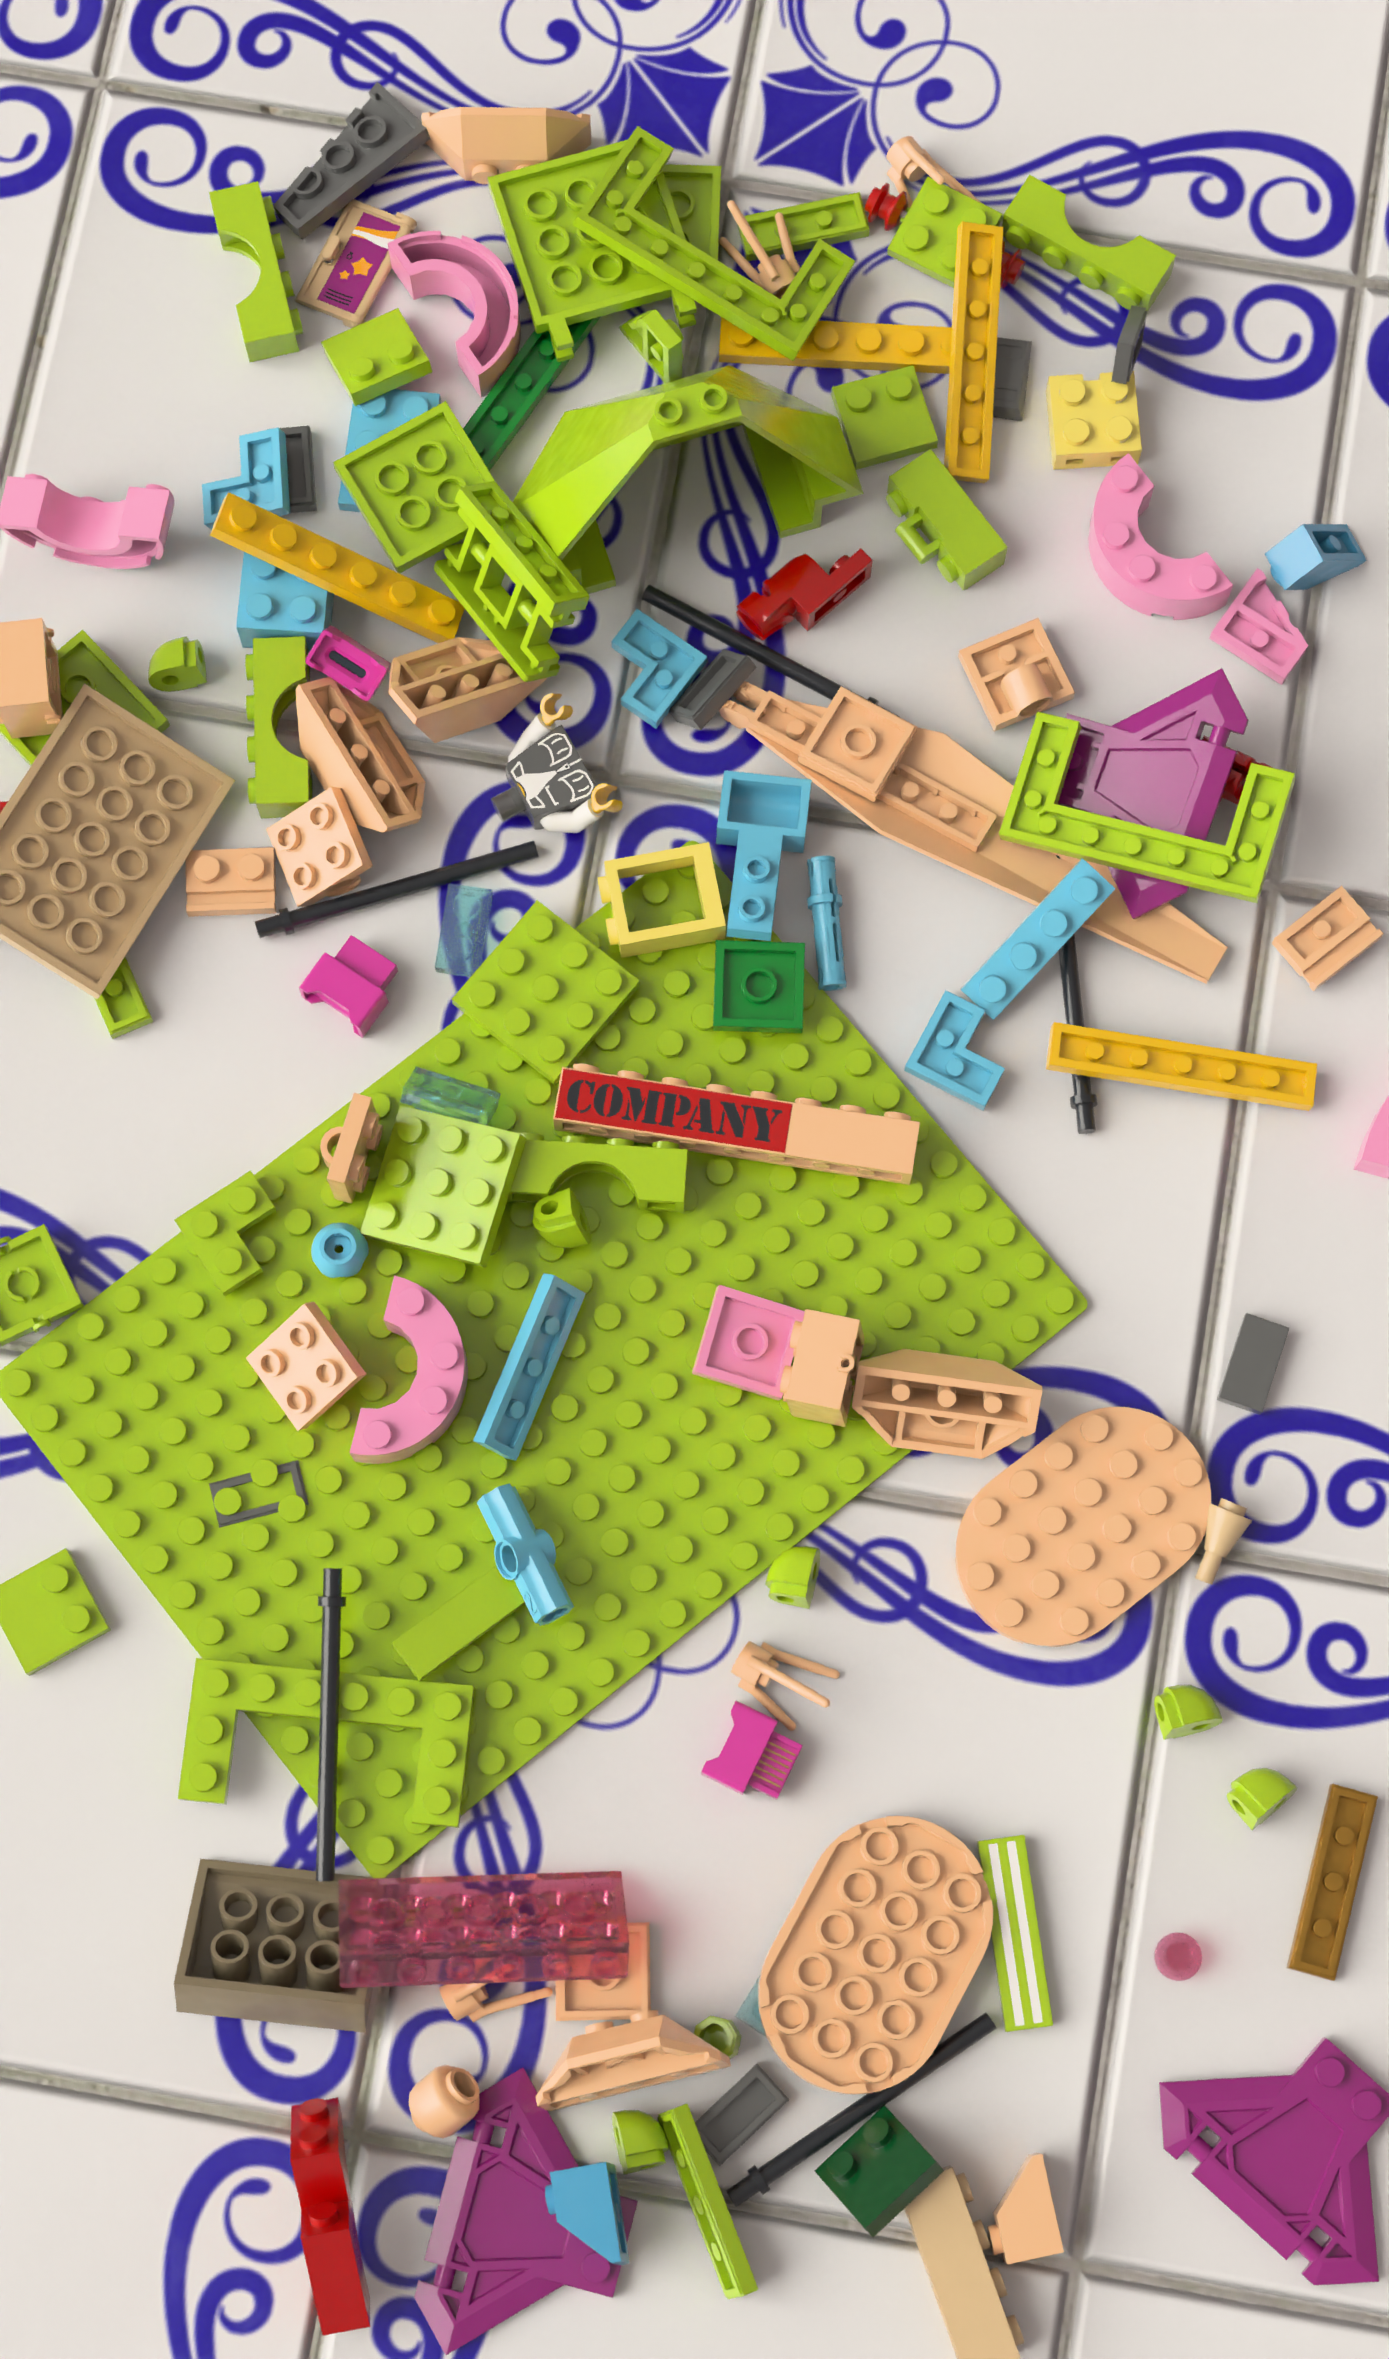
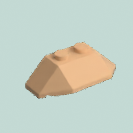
M458 107L441 110L437 113H422V125L427 128L430 137L425 143L465 181H475L479 184H488V177L583 152L591 145V118L588 114L574 115L569 111L550 108Z
M457 637L393 658L390 667L388 693L411 721L434 743L500 721L540 686L546 678L524 682L490 640Z
M330 677L299 684L296 688L300 751L305 759L308 760L310 767L324 790L330 787L342 789L356 825L385 833L418 823L422 817L421 807L424 799L425 781L383 713L371 703L362 700L351 690L342 687L343 685Z
M902 1349L858 1361L852 1408L859 1415H862L891 1447L983 1459L1009 1446L1022 1436L1026 1437L1036 1431L1043 1388L1041 1385L996 1361Z
M658 2010L643 2011L631 2015V2023L615 2027L611 2021L595 2023L585 2027L586 2034L572 2037L537 2093V2106L547 2111H553L731 2067L730 2058L666 2015H659Z

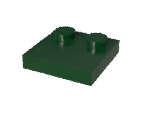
M885 2105L815 2170V2173L872 2238L944 2172L937 2161Z

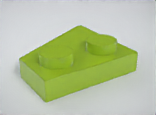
M654 309L634 316L619 326V330L664 383L682 378V361L684 360L682 341L684 338L673 320L667 319L665 321L659 312Z

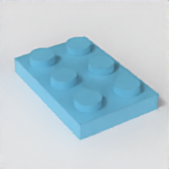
M394 389L360 405L355 406L353 404L345 455L441 404L440 394ZM341 481L338 499L339 510L360 512Z

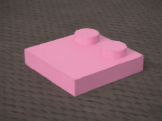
M719 1285L715 1291L692 1374L780 1400L783 1395L780 1392L782 1373L785 1365L791 1366L794 1348H790L793 1325L795 1321L803 1322L805 1311Z

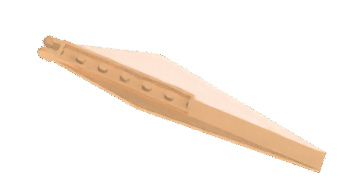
M744 681L733 695L741 703L743 702L746 706L756 709L755 712L732 700H728L719 710L720 716L737 728H746L748 733L805 777L812 780L818 787L881 835L1033 905L1038 906L1080 861L1077 858L1001 840L999 832L1014 786L944 733L917 728L914 738L874 803L798 762L800 752L827 708L788 700L770 690L766 692ZM1086 861L1115 890L1081 927L1207 984L1228 947L1170 903H1166L1133 919L1108 866Z

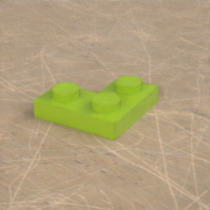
M250 1170L174 1219V1221L223 1295L227 1296L263 1272L239 1235L277 1210Z

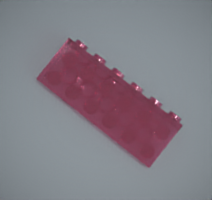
M621 1871L338 1880L340 1986L342 1988L619 1979L628 1976L629 1935Z

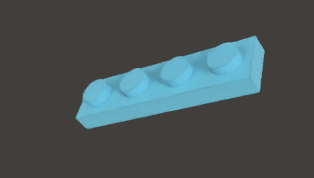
M1081 858L966 982L961 991L976 1005L984 1009L985 1013L994 1020L1109 897L1115 888Z
M543 1273L476 1432L474 1442L504 1458L517 1460L586 1293L555 1275Z

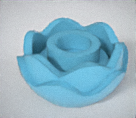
M332 1223L325 1226L316 1234L311 1246L312 1260L320 1272L330 1278L350 1277L357 1274L362 1268L369 1252L368 1243L363 1234L360 1233L358 1228L348 1223ZM337 1246L343 1247V1251L341 1253L335 1252V1248Z

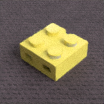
M1134 371L1129 382L1126 384L1111 382L1113 372L1100 373L1098 380L1083 381V374L1048 377L1046 402L1053 470L1114 466L1128 453L1138 464L1142 446Z

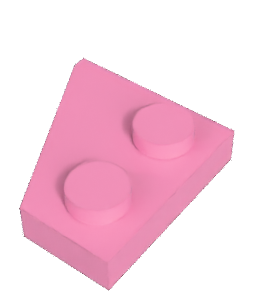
M1257 568L1215 626L1209 639L1282 685L1306 652L1308 644L1299 629L1290 623L1289 613L1281 600L1276 601L1265 583L1267 577L1263 571Z

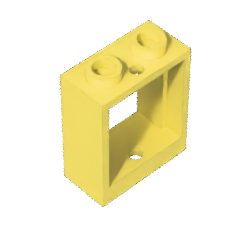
M709 842L604 861L605 876L597 877L602 904L611 903L613 918L605 919L610 945L619 944L621 958L726 939V924ZM693 866L703 919L629 932L619 879Z

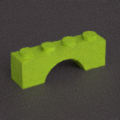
M1029 174L1003 215V236L1018 249H1027L1042 257L1043 261L1050 267L1058 270L1064 269L1073 274L1086 287L1093 290L1100 289L1109 294L1126 309L1130 310L1133 305L1144 307L1146 311H1149L1171 276L1176 255L1140 235L1128 243L1114 247H1102L1086 242L1068 224L1065 215L1066 194Z
M258 181L209 192L223 250L247 256L261 270L254 290L247 298L236 305L249 362L299 352L296 335L304 334L298 308L289 310L287 302L288 297L295 296L289 270L280 272L277 261L285 259L280 233L271 235L269 223L276 221L271 196L262 197Z
M305 636L253 638V654H246L245 656L247 681L253 680L254 695L246 696L248 722L254 721V736H247V755L249 763H255V777L248 778L249 804H256L261 819L284 818L313 799V779L308 760L290 753L277 740L279 720L287 707L296 701V688L299 684L310 682V666L305 662L309 654Z
M520 1133L526 1137V1141L507 1201L537 1203L542 1198L556 1193L564 1182L578 1174L602 1172L618 1178L628 1186L636 1199L639 1210L684 1212L688 1149H679V1144L656 1141L652 1143V1147L634 1146L632 1140L613 1138L608 1139L607 1144L589 1143V1139L586 1137L574 1135L564 1136L562 1141L544 1140V1136L540 1134Z

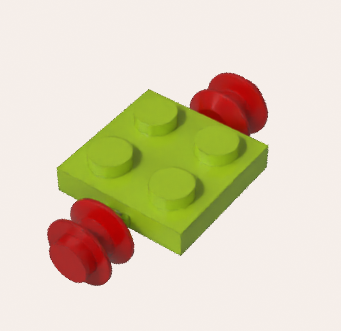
M930 177L926 178L911 207H908L907 193L905 191H902L897 197L890 194L889 183H885L881 189L875 187L865 205V211L869 212L868 222L872 223L879 217L885 220L886 231L895 228L901 223L887 248L889 256L954 288L958 226L961 222L999 226L1002 221V213L944 184L939 185ZM1005 241L1002 244L1001 289H1004L1008 282L1015 285L1025 266V261L1020 259L1022 250L1018 249L1012 255L1005 252Z

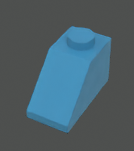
M1302 524L1265 553L1271 565L1272 577L1284 590L1310 589L1367 561L1347 524Z
M601 2162L550 2172L551 2185L545 2186L546 2204L550 2215L556 2214L557 2222L609 2262L617 2265L630 2264L615 2165Z

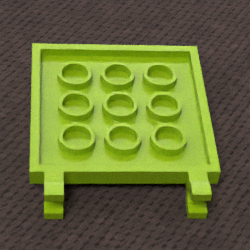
M628 140L488 177V187L536 334L546 331L550 332L557 362L574 358L572 350L574 342L567 325L662 299L672 298L675 316L680 329L696 325L694 313H697V308L693 299L573 226L577 214ZM661 171L636 210L686 241L663 171Z

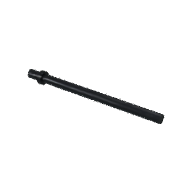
M650 584L642 595L643 601L830 700H833L841 685ZM871 696L868 698V701L878 705L879 700Z
M530 841L289 912L288 908H283L279 910V915L254 922L259 938L284 931L286 935L295 933L294 928L535 859L539 855L535 842Z
M1073 934L1058 950L1066 1024L1084 1027L1075 935ZM1072 1074L1074 1096L1070 1097V1105L1072 1109L1076 1110L1078 1133L1090 1134L1096 1131L1093 1107L1098 1105L1097 1096L1092 1094L1090 1076Z
M323 1568V1596H318V1606H322L316 1881L321 1882L335 1881L341 1607L346 1606V1597L342 1596V1568Z
M985 2012L937 2045L928 2060L904 2081L887 2089L864 2095L757 2169L755 2165L747 2170L748 2176L726 2190L734 2205L738 2207L759 2191L762 2195L770 2191L771 2189L768 2185L994 2031L996 2026L989 2015Z

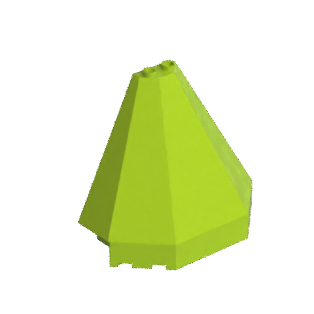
M727 365L564 412L514 498L513 503L587 593L590 594L616 586V579L596 518L653 450L742 425L780 538L821 527L823 505L864 493L838 417L731 365Z

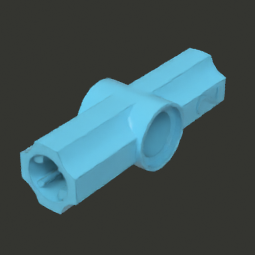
M506 1484L482 1495L477 1504L496 1542L494 1549L496 1566L505 1579L515 1581L534 1622L539 1623L541 1626L552 1623L568 1614L574 1606L554 1567L556 1550L553 1540L545 1530L535 1528L516 1487Z

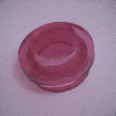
M1171 1933L1164 1936L1156 1945L1154 1961L1157 1969L1163 1976L1170 1980L1182 1981L1191 1978L1197 1973L1202 1963V1952L1196 1940L1184 1933Z

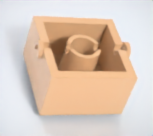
M42 618L0 622V724L5 725L12 739L52 734L63 717L58 651L51 638L54 636V630L47 628Z
M805 1309L803 1322H794L790 1339V1348H794L793 1366L785 1365L780 1383V1392L784 1393L783 1401L787 1402L792 1416L846 1427L854 1392L853 1381H850V1378L856 1380L858 1361L861 1359L865 1341L860 1320Z

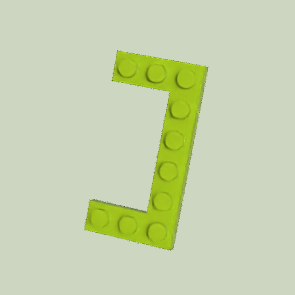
M637 126L577 214L573 226L794 361L848 276L855 260L819 239L782 298L779 299L636 210L669 161L674 150L668 144Z
M1037 711L1000 828L999 836L1001 840L1077 859L1083 858L1085 861L1258 904L1295 782V773L1251 763L1226 846L1058 805L1081 731V724L1079 721Z
M196 1658L178 1799L227 1805L238 1711L320 1719L321 1670ZM340 1672L338 1721L422 1729L411 1823L459 1828L475 1687L473 1685L423 1680L419 1682L413 1679Z

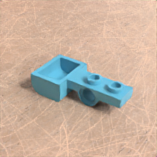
M724 770L716 844L737 846L726 937L771 941L781 851L804 853L812 780Z

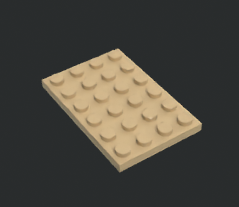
M84 684L0 813V939L98 999L235 780Z

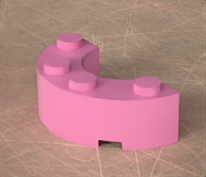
M424 231L408 234L387 243L391 267L413 300L427 295H448L462 301L473 312L474 319L469 330L455 343L459 367L481 398L491 391L515 358L520 345L521 325L518 297L514 282L507 268L491 250L466 236H462L460 239L441 235V231Z
M1128 453L1105 476L1097 493L1091 516L1088 536L1089 551L1099 578L1107 589L1121 602L1148 616L1154 613L1172 616L1173 620H1186L1208 615L1224 607L1228 601L1233 584L1207 552L1193 558L1174 559L1158 553L1146 543L1138 528V517L1148 508L1154 485Z
M27 474L24 478L8 476L0 506V529L31 548L35 547L36 541L55 548L53 557L66 561L111 569L140 568L149 566L153 556L159 560L163 556L175 502L168 488L156 484L146 485L145 488L129 487L126 500L103 502L94 497L71 495L57 488L47 478L37 474Z
M394 1276L383 1320L389 1331L404 1337L415 1348L418 1355L417 1375L409 1391L397 1402L379 1409H360L350 1449V1455L355 1462L367 1464L391 1463L411 1457L430 1443H434L445 1433L456 1418L466 1393L468 1379L467 1357L461 1336L452 1316L445 1306L428 1290L398 1276Z

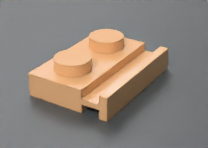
M274 847L191 850L186 858V913L188 917L276 913V856Z
M1340 886L1276 936L1272 944L1299 976H1303L1310 984L1309 987L1315 991L1380 940L1384 933L1380 929L1377 930L1369 921L1370 917L1349 893Z

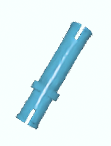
M816 856L807 860L811 895L807 898L808 909L812 910L814 922L818 988L824 991H836L847 987L839 908L843 905L842 895L838 894L835 857Z

